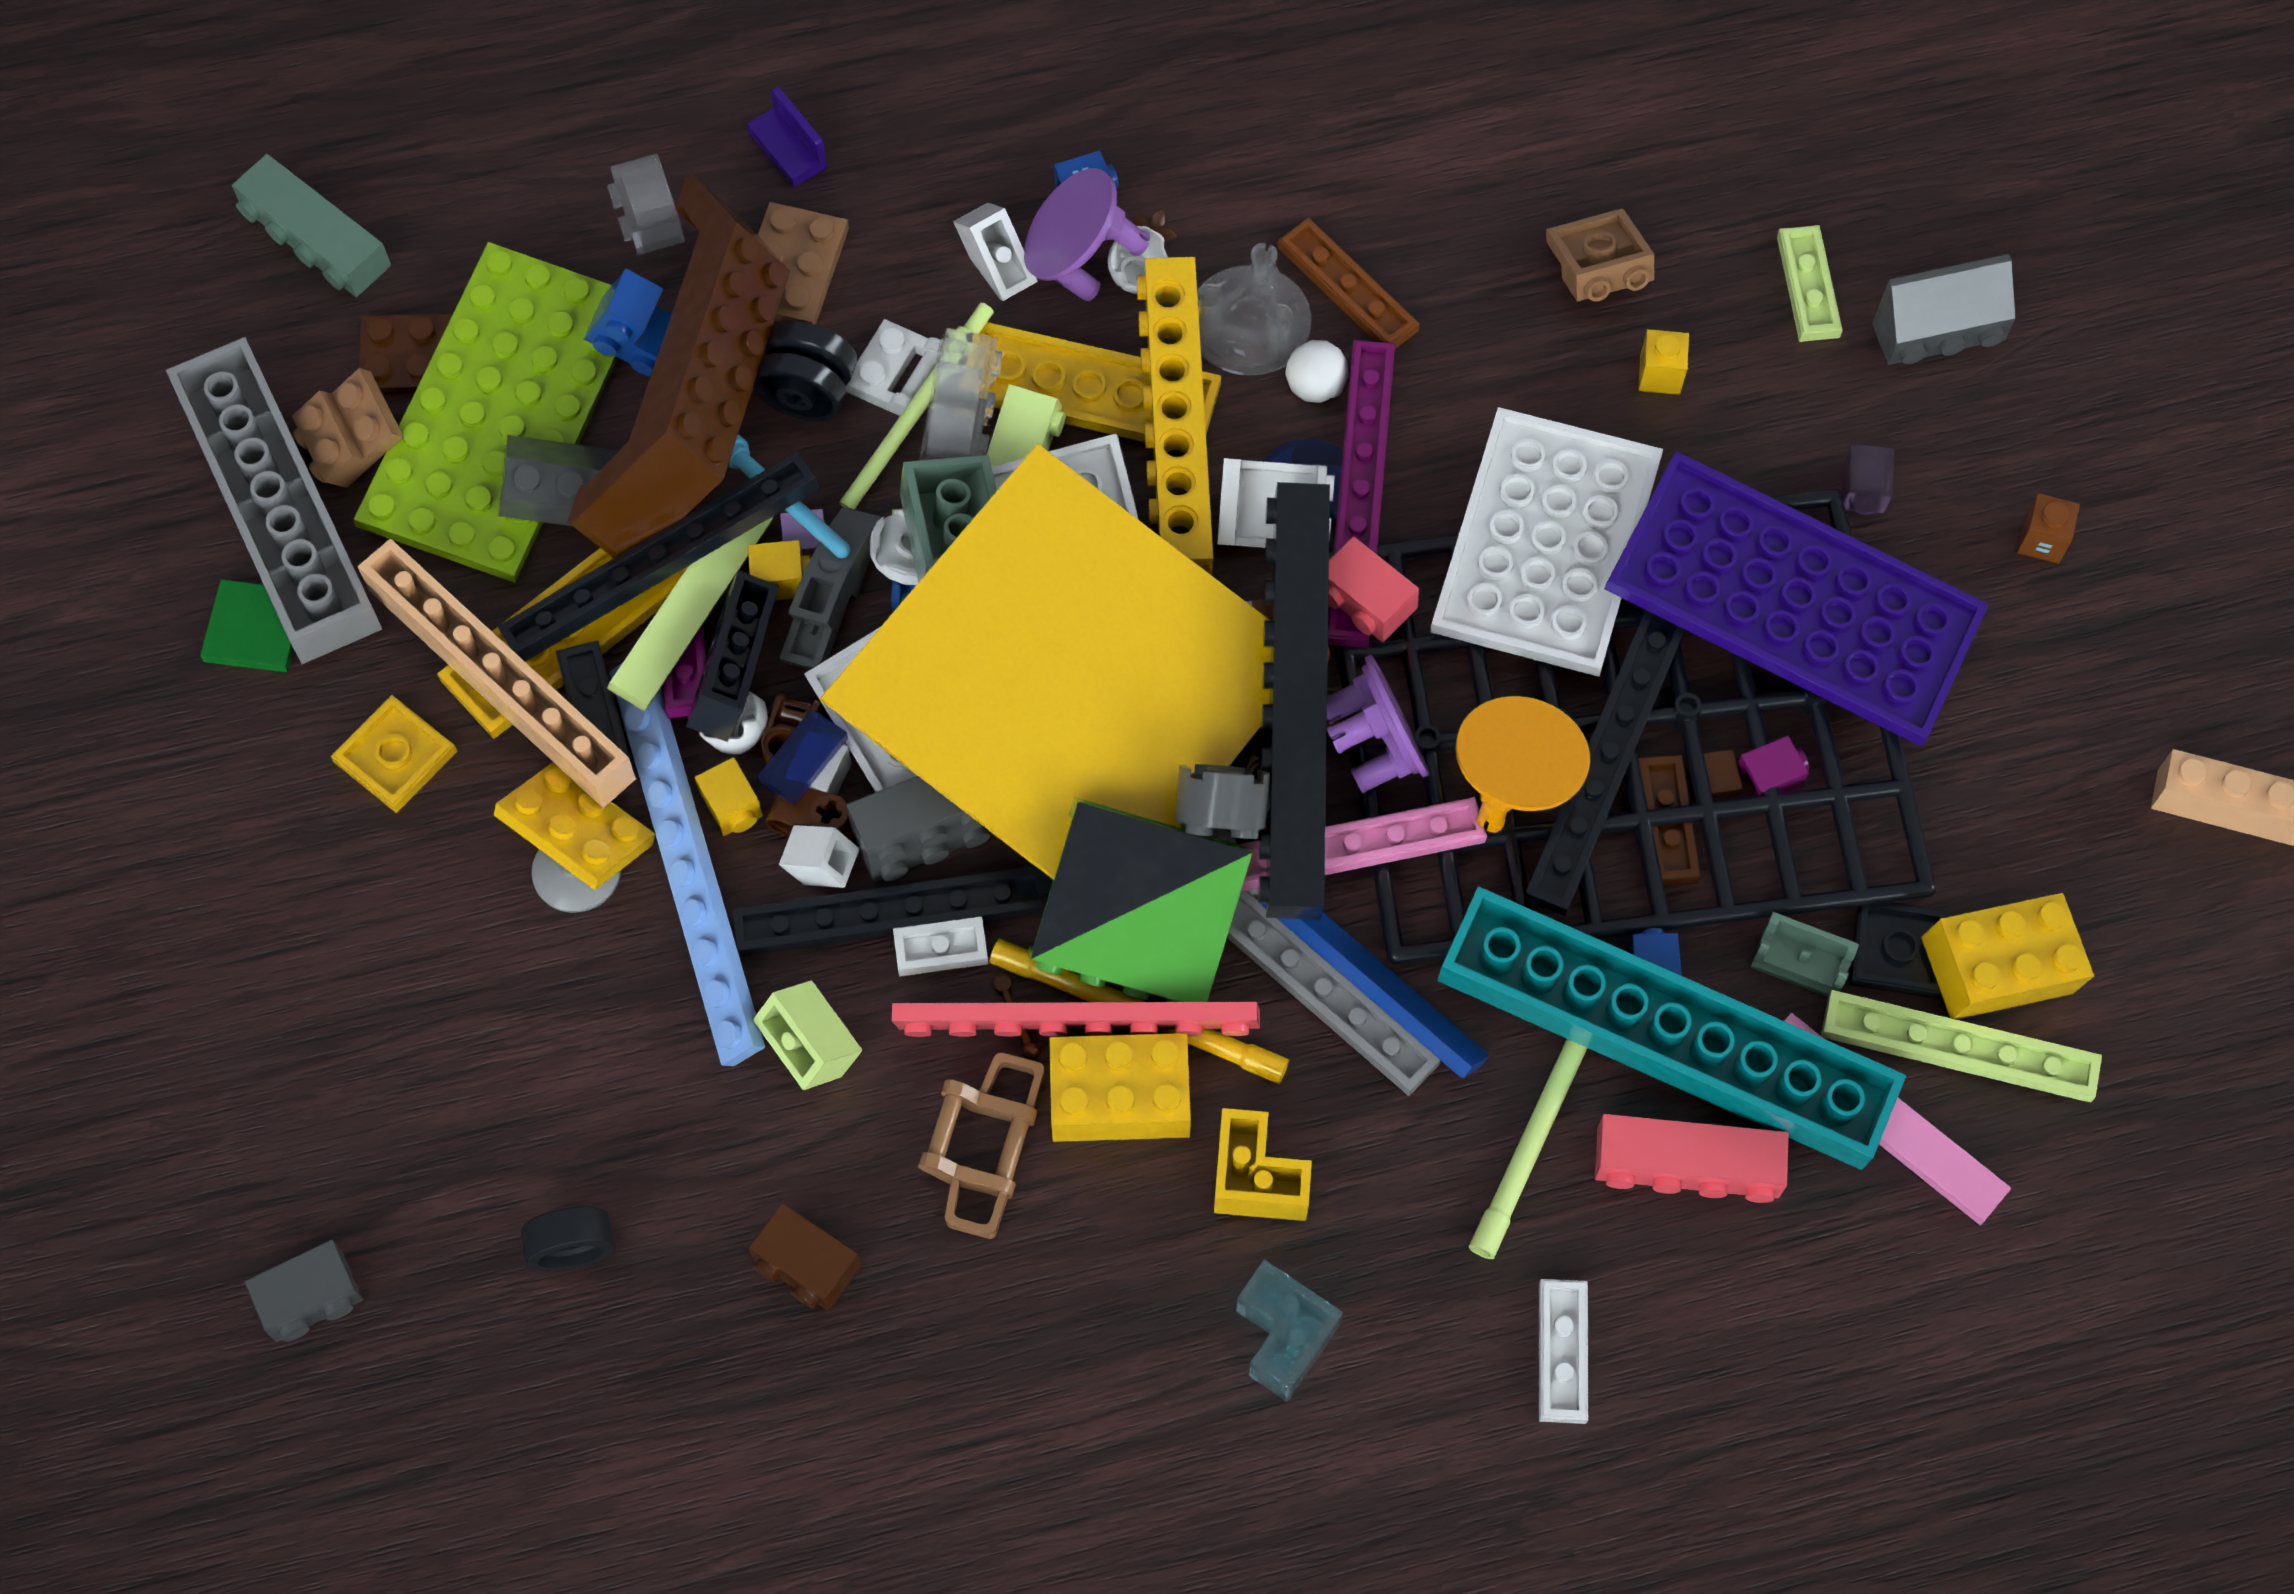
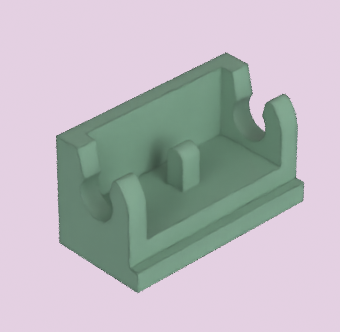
M1773 912L1764 929L1750 968L1828 997L1831 990L1841 991L1848 977L1847 972L1856 955L1859 944Z

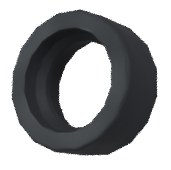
M580 1206L550 1211L529 1220L520 1230L525 1262L530 1269L537 1271L554 1272L587 1266L606 1258L615 1249L609 1214L606 1210L598 1207Z

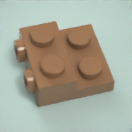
M1623 208L1546 229V242L1560 262L1562 279L1577 302L1585 299L1595 302L1601 301L1610 292L1625 288L1637 291L1644 288L1648 282L1654 281V253Z
M358 368L332 393L319 390L292 415L297 426L293 431V436L300 446L309 450L313 459L309 464L311 473L323 483H330L348 488L379 460L387 450H390L404 437L371 371Z

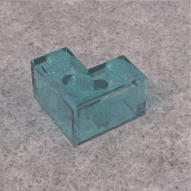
M1265 1259L1237 1298L1236 1311L1270 1334L1250 1362L1249 1376L1288 1402L1340 1327L1343 1315L1342 1311Z

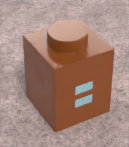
M2038 493L2025 516L2017 553L2059 564L2072 542L2080 504Z

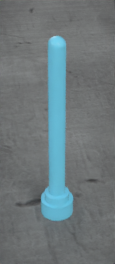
M738 434L727 468H739L751 479L765 471V469L750 456L748 443ZM801 501L785 509L838 558L849 556L851 552L850 545Z

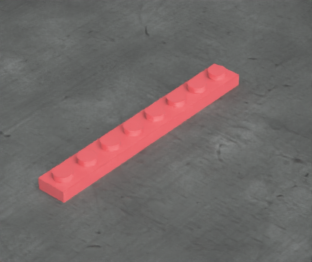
M1257 1002L892 1003V1022L899 1030H904V1035L912 1037L931 1036V1030H949V1035L970 1037L975 1036L976 1030L994 1029L995 1035L1005 1037L1020 1036L1022 1029H1039L1040 1035L1054 1037L1067 1035V1029H1085V1034L1089 1036L1112 1035V1029H1130L1131 1035L1158 1034V1029H1176V1033H1187V1036L1203 1035V1029H1222L1221 1033L1223 1035L1244 1036L1249 1034V1029H1260V1009Z

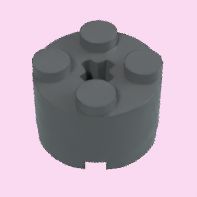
M1186 764L1179 765L1175 821L1181 823V828L1186 829L1185 833L1211 836L1213 835V828H1219L1231 832V837L1258 839V831L1264 829L1266 825L1270 773L1257 770L1256 779L1254 778L1255 775L1245 774L1246 768L1195 764V772L1191 773V769Z

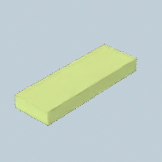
M1820 225L1779 229L1777 241L1799 342L1840 338L1843 330Z

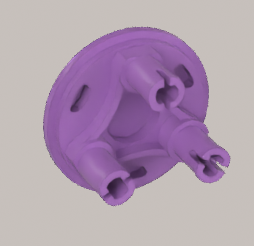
M1085 169L1062 182L1038 210L1026 237L1024 262L1028 271L1036 278L1043 281L1055 280L1081 299L1091 301L1097 295L1101 284L1080 267L1092 257L1102 242L1113 239L1133 256H1139L1146 251L1149 245L1146 241L1150 240V234L1125 218L1126 213L1116 206L1117 190L1112 177L1101 169Z
M1372 655L1365 657L1366 664L1362 666L1364 674L1352 679L1354 684L1327 696V721L1330 725L1360 709L1363 710V712L1332 727H1327L1330 738L1335 740L1333 744L1339 754L1373 736L1377 739L1382 737L1387 745L1385 753L1357 767L1351 768L1352 774L1362 793L1397 776L1402 778L1411 773L1415 775L1419 772L1423 778L1430 775L1410 727Z

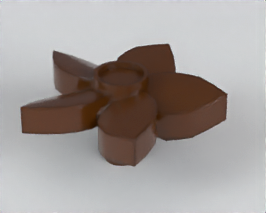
M1164 209L1154 213L1151 220L1145 216H1133L1136 226L1149 227L1161 234L1164 241H1172L1179 236L1173 229L1164 227L1167 221Z

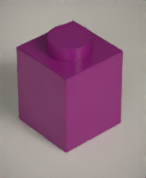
M1789 736L1742 754L1737 765L1740 776L1748 773L1756 787L1753 796H1761L1766 790L1773 787H1778L1779 793L1799 789L1804 786L1809 773V763L1805 753L1801 748L1794 747Z

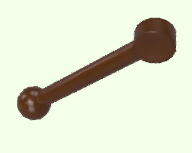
M1003 974L997 976L994 979L995 991L1003 995L1006 1003H1016L1010 991L1012 988L1011 979ZM1022 1029L1020 1036L1024 1043L1023 1054L1028 1059H1036L1040 1055V1046L1032 1041L1027 1029Z

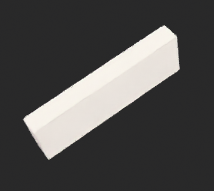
M1540 1279L1539 1422L1586 1424L1588 1422V1281Z

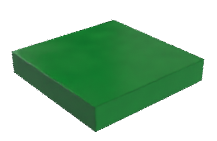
M221 579L200 654L203 662L288 672L294 648L288 639L265 586Z

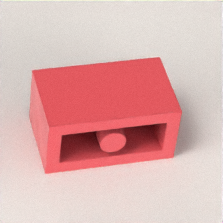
M1354 536L1329 560L1328 605L1334 609L1340 608L1347 613L1354 625L1366 635L1373 634L1383 643L1418 608L1419 588Z

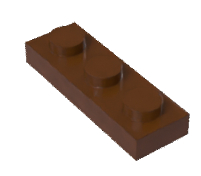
M1682 755L1638 758L1648 810L1690 804ZM1693 822L1652 827L1664 886L1699 883L1701 874Z

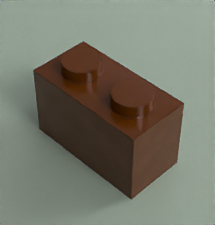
M783 1203L749 1247L752 1258L756 1262L753 1268L759 1274L773 1283H776L779 1278L794 1287L791 1294L812 1309L819 1304L829 1311L861 1268V1262L856 1252Z

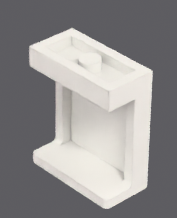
M1224 458L1217 544L1265 548L1266 538H1273V524L1265 523L1267 497L1274 498L1277 482L1330 484V501H1333L1335 476L1326 475L1327 466ZM1329 518V541H1330L1331 518Z

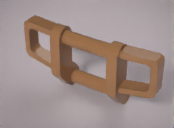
M997 1053L991 1062L980 1090L962 1082L945 1080L941 1092L944 1101L928 1152L922 1153L918 1168L951 1184L945 1212V1221L949 1228L987 1239H992L996 1236L1007 1200L1012 1198L1016 1186L1012 1180L1028 1127L1034 1125L1038 1113L1035 1107L1045 1075L1044 1066L1041 1063L1006 1053ZM1010 1068L1034 1076L1026 1104L989 1095L1001 1069ZM961 1106L978 1114L1011 1122L995 1175L958 1165L945 1158ZM960 1187L997 1197L991 1219L987 1224L964 1220L955 1215Z

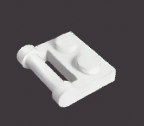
M884 319L859 358L852 379L845 386L846 392L900 416L944 355L948 346L937 338L931 337L928 339ZM914 355H921V360L900 393H892Z

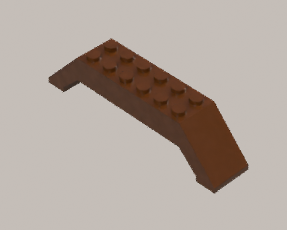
M694 174L686 176L675 210L699 231V235L630 439L588 484L580 485L567 521L613 558L684 518L724 479L790 274V270L755 231Z

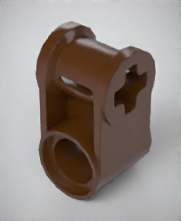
M780 691L777 694L761 741L765 767L772 777L778 780H787L786 775L807 732L818 733L824 710L821 701L816 700L811 704L789 698L787 692ZM782 749L792 751L783 757L774 755L775 752Z
M794 781L781 782L766 818V825L770 829L790 837L794 825L835 827L850 841L853 839L846 807L847 803L842 797L808 788Z

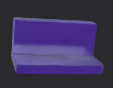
M777 86L771 90L774 108L747 123V127L751 137L794 188L827 168L825 151L821 137Z

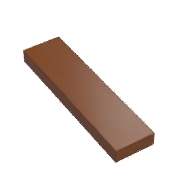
M1309 217L1278 240V249L1375 342L1395 343L1396 349L1419 331L1420 323Z

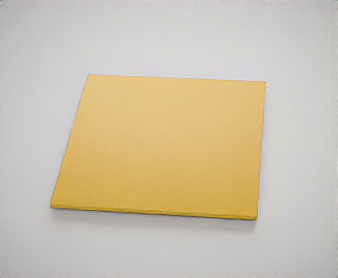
M1037 443L820 697V701L1054 880L1072 820L1069 813L1074 797L1181 828V823L1175 821L1179 765L1186 764L1191 769V773L1195 772V764L1230 766L1261 727L1262 705L1270 704V689H1262L1263 662H1271V647H1263L1264 620H1271Z

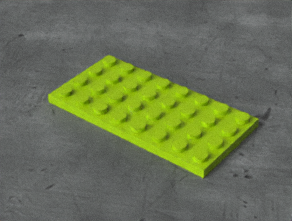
M488 242L402 418L399 428L404 437L390 450L386 451L354 517L355 526L516 583L543 522L498 516L507 435L579 445L618 361V357L604 355L598 352L593 347V344L583 340L602 297L612 285Z

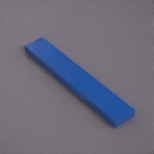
M1261 903L1262 906L1266 909V903ZM1324 912L1320 920L1277 918L1461 1078L1464 1079L1479 1069L1490 1056Z

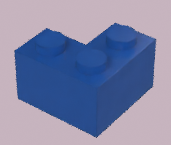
M625 268L602 297L583 340L593 344V347L598 352L607 356H616L631 364V367L636 372L651 376L672 315L656 306L664 288Z

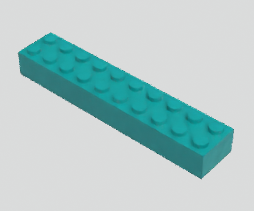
M1479 886L1444 960L1437 980L1770 1130L1789 1132L1788 1138L1860 1170L1873 1159L1907 1076Z

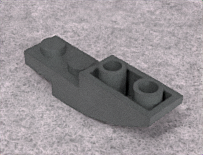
M842 507L829 525L833 531L850 545L851 552L846 558H838L821 542L816 547L788 612L793 621L779 658L785 664L811 670L829 659L850 597L857 599L871 559V533L877 521L882 518L881 516Z

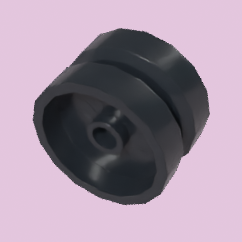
M783 321L774 324L756 376L753 391L769 406L791 417L808 421L833 419L841 410L846 396L845 386L852 379L857 364L856 352L846 340L819 325L803 321Z

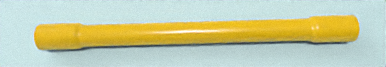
M1001 938L996 942L990 956L989 963L1024 978L1035 979L1087 1002H1146L1107 985L1105 987H1098L1084 983L1079 980V973L1063 969L1061 975L1039 970V968L1035 967L1037 961L1030 959L1027 949ZM1158 1029L1163 1034L1176 1033V1029ZM1203 1029V1035L1187 1036L1188 1044L1235 1063L1243 1070L1277 1084L1281 1083L1290 1061L1288 1058L1257 1045L1246 1044L1212 1029Z

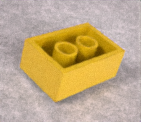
M2063 893L1942 918L1921 937L1949 1016L1955 1020L2071 995L2094 977Z
M1187 1033L1049 1037L1053 1142L1190 1138L1191 1116Z

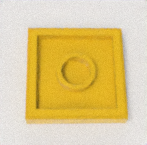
M391 695L331 755V758L336 765L397 813L454 756L457 749L452 742Z

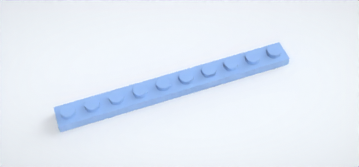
M622 664L609 672L611 679ZM660 688L645 712L616 694L721 1065L734 1067L764 1049L765 1044L761 1031L753 1021L756 1016L672 724L667 717L663 693Z

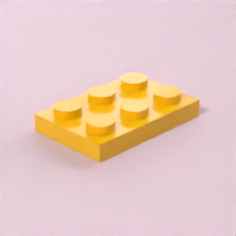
M554 762L498 801L494 811L495 817L593 890L599 888L652 847L655 838L654 832L613 802L602 808Z

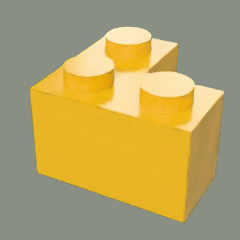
M1222 1108L1214 1213L1306 1221L1309 1207L1312 1161L1265 1157L1269 1112Z

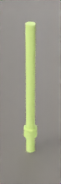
M980 302L965 325L957 327L949 339L951 345L839 503L842 507L856 509L963 355L971 353L979 341L977 338L978 334L994 313L993 309L987 304Z

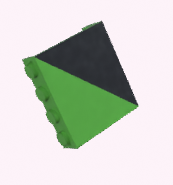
M1074 797L1069 813L1072 820L1034 946H1029L1028 950L1030 959L1037 961L1035 967L1056 975H1061L1063 969L1080 973V981L1098 987H1105L1106 981L1124 986L1123 993L1144 1000H1148L1151 993L1167 998L1166 1002H1207L1253 852L1245 846L1211 836L1185 833L1186 829Z

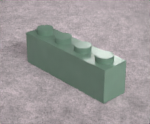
M264 155L231 185L239 201L236 203V207L247 220L252 223L258 220L265 226L266 232L274 241L280 245H283L285 242L290 245L296 256L306 266L311 268L315 265L322 270L325 279L337 290L345 288L357 298L391 266L381 241L270 155Z

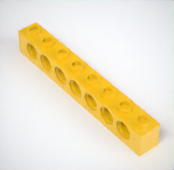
M1195 257L1145 258L1144 275H1137V300H1145L1146 311H1139V337L1147 336L1148 348H1141V374L1149 373L1150 385H1143L1142 387L1143 411H1151L1152 423H1145L1144 431L1145 448H1153L1154 460L1146 462L1147 486H1155L1156 499H1149L1148 502L1149 524H1157L1160 537L1198 566L1209 565L1212 572L1213 543ZM1168 302L1174 304L1175 306L1163 307L1160 304ZM1173 339L1176 340L1177 343L1166 344L1163 343L1162 340ZM1176 376L1180 379L1177 381H1167L1164 377ZM1168 413H1178L1182 417L1171 419L1165 415ZM1172 450H1179L1183 452L1184 455L1180 457H1173L1167 454V452ZM1181 488L1187 491V493L1174 495L1169 490ZM1176 526H1183L1190 531L1178 534L1171 529Z

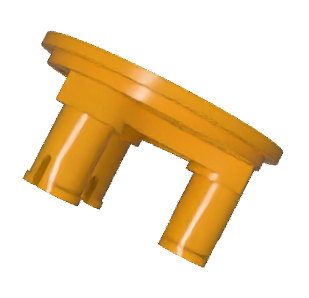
M1508 696L1487 701L1468 714L1457 735L1456 757L1458 765L1466 780L1480 793L1482 801L1476 822L1482 829L1486 821L1489 822L1487 828L1489 832L1495 833L1503 828L1506 814L1511 809L1540 811L1554 808L1567 802L1581 789L1589 771L1590 751L1587 740L1578 725L1560 709L1538 699Z

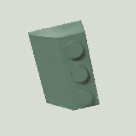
M989 455L903 462L900 499L918 583L996 493L997 489Z

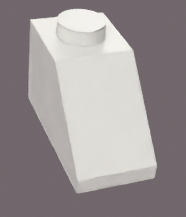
M986 203L953 221L969 258L1000 300L1004 301L1038 282L1036 277L1026 268L1024 262L1025 252L1005 208Z

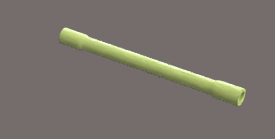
M1566 1039L1490 1207L1484 1212L1470 1242L1469 1249L1475 1254L1487 1259L1495 1258L1510 1225L1513 1210L1586 1053V1047Z

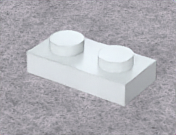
M982 917L893 929L899 977L988 965Z

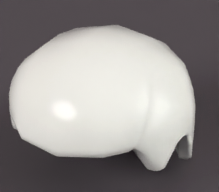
M1137 226L1150 234V240L1146 241L1149 245L1143 254L1133 256L1116 241L1113 242L1109 250L1108 270L1116 285L1121 286L1123 290L1133 294H1137V275H1144L1145 258H1168L1164 249L1163 236L1147 226Z
M1310 340L1298 346L1288 359L1285 370L1286 379L1291 391L1306 402L1321 403L1339 396L1348 378H1350L1348 362L1342 351L1328 341Z
M749 691L744 710L728 742L699 732V735L723 753H744L755 746L765 733L769 721L765 702Z

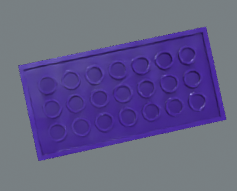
M1675 451L1604 587L1605 590L1921 747L1933 728L1989 605Z

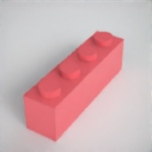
M1603 1114L1597 1127L1595 1180L1606 1181L1607 1186L1616 1189L1633 1188L1634 1184L1653 1186V1190L1659 1193L1672 1194L1680 1192L1681 1189L1698 1190L1699 1195L1707 1198H1723L1728 1193L1745 1195V1199L1751 1202L1767 1203L1773 1201L1774 1198L1779 1199L1787 1187L1789 1132Z

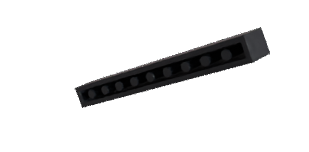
M1277 482L1274 498L1267 497L1265 523L1273 524V538H1266L1265 565H1273L1272 579H1265L1264 606H1272V621L1264 620L1263 647H1271V662H1263L1262 689H1270V704L1262 705L1261 730L1269 731V747L1262 746L1260 770L1269 772L1270 779L1266 814L1268 816V832H1260L1259 859L1267 860V876H1259L1258 903H1266V918L1320 920L1324 910L1330 484Z

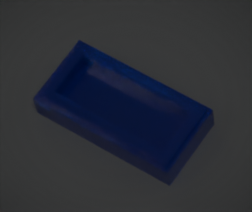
M811 709L758 775L759 782L795 805L848 739L847 732Z

